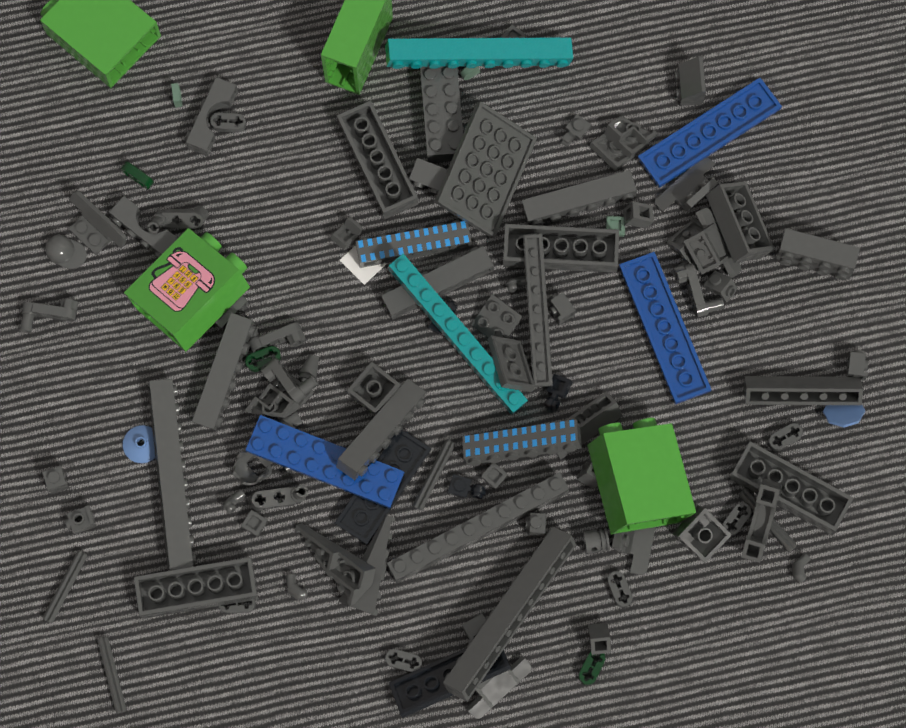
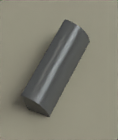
M606 391L565 421L577 419L581 431V444H584L599 433L598 429L600 427L614 423L621 418L622 413L617 402ZM562 451L557 452L556 455L561 460L571 452Z

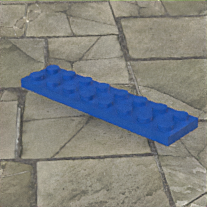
M758 78L640 154L637 159L658 188H660L779 111L782 106L763 80Z
M655 252L619 264L620 271L674 403L678 404L711 392L712 389Z
M260 415L245 450L250 454L387 508H391L405 473L402 470L376 460L374 463L370 462L366 473L362 477L359 475L354 481L336 467L338 458L346 448Z

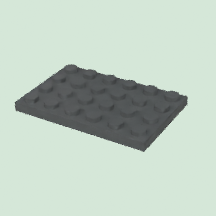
M477 102L434 203L490 238H495L537 138L483 102Z

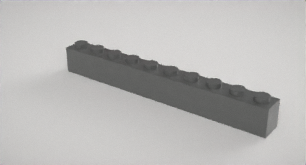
M172 379L152 380L148 383V395L167 570L172 571L196 566V556L192 554L191 547L194 546V538L189 532V528L192 527L191 516L187 514L190 502L189 497L185 496L188 484L187 478H183L185 460L181 459L183 441H179L181 423L177 422L176 416L179 415V405L175 403L174 396H177V387L173 385Z
M559 472L387 562V566L397 584L567 495L569 488Z
M552 527L545 534L542 543L534 550L528 563L524 564L518 577L512 581L509 590L501 597L499 604L491 611L485 624L479 628L478 634L469 642L466 651L457 659L456 665L451 672L446 675L443 684L449 693L468 702L576 547L572 535L555 527Z

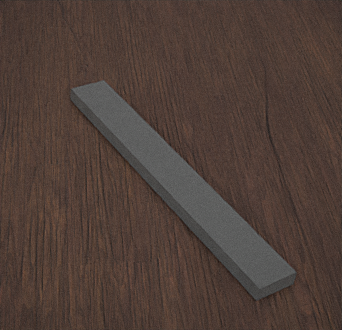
M528 234L523 235L533 382L535 387L553 386L543 235Z

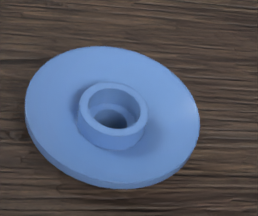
M145 425L136 426L126 433L123 439V450L131 461L135 463H148L155 459L151 427ZM144 440V445L139 446L138 441Z

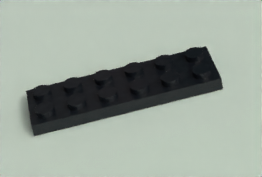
M401 430L397 436H393L390 445L384 449L377 460L405 472L391 508L353 495L334 523L365 545L369 544L385 515L389 514L432 450V448L404 430Z
M467 647L389 682L402 718L453 696V694L448 692L443 682ZM504 650L482 682L512 669Z

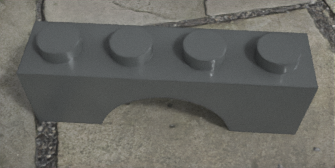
M218 77L215 78L214 82L210 83L207 98H203L200 105L201 111L193 119L192 124L194 126L186 134L185 141L188 149L209 156L216 141L214 133L208 128L209 119L217 110L231 108L238 93L236 84Z
M125 196L109 212L112 218L111 221L117 227H124L126 234L133 239L135 237L139 239L142 247L146 250L150 248L154 251V256L157 259L178 239L168 230L160 233L144 231L139 226L141 212L138 206Z
M763 479L741 558L758 563L761 562L783 484Z

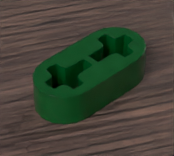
M125 162L120 168L126 176L147 190L154 183L148 175L129 162Z
M270 346L251 353L245 361L247 368L252 372L260 371V368L272 359L271 357L264 359L270 356L269 352L272 351L274 354L277 353L275 357L280 361V350L277 347ZM255 358L256 361L261 360L257 362L258 366L254 367L253 364L249 365L250 363H252L251 359Z
M591 652L588 654L579 673V680L583 685H592L596 681L605 663V654H600L602 661H598L595 667L591 665L593 662ZM589 668L593 669L591 673L593 679L585 681V676L582 674L587 673Z

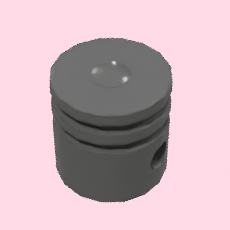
M600 528L599 531L597 529L583 531L586 554L599 553L600 550L602 552H605V550L610 551L607 528H604V530Z

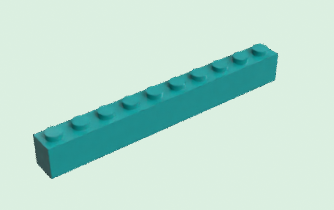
M571 38L388 39L385 45L387 67L401 69L403 67H411L413 69L430 67L436 69L442 66H448L451 69L459 66H466L467 68H475L477 66H484L485 68H493L495 66H503L504 68H511L513 66H521L522 68L557 66L563 68L570 65L573 60Z
M402 254L388 266L391 274L507 411L512 415L528 401L520 390L501 387L492 357L409 259Z

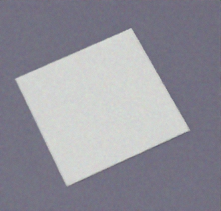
M356 245L340 259L364 285L387 264L360 268Z

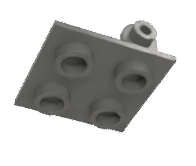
M492 294L471 325L488 338L491 335L508 338L514 328L521 323L523 316Z

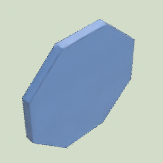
M826 405L823 410L828 423L840 427H848L859 423L865 413L863 405Z

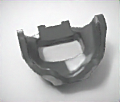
M246 451L240 452L236 457L233 475L240 480L241 484L255 485L270 477L272 473L271 464L273 462ZM254 457H257L266 467L265 471L259 476L248 465V462Z

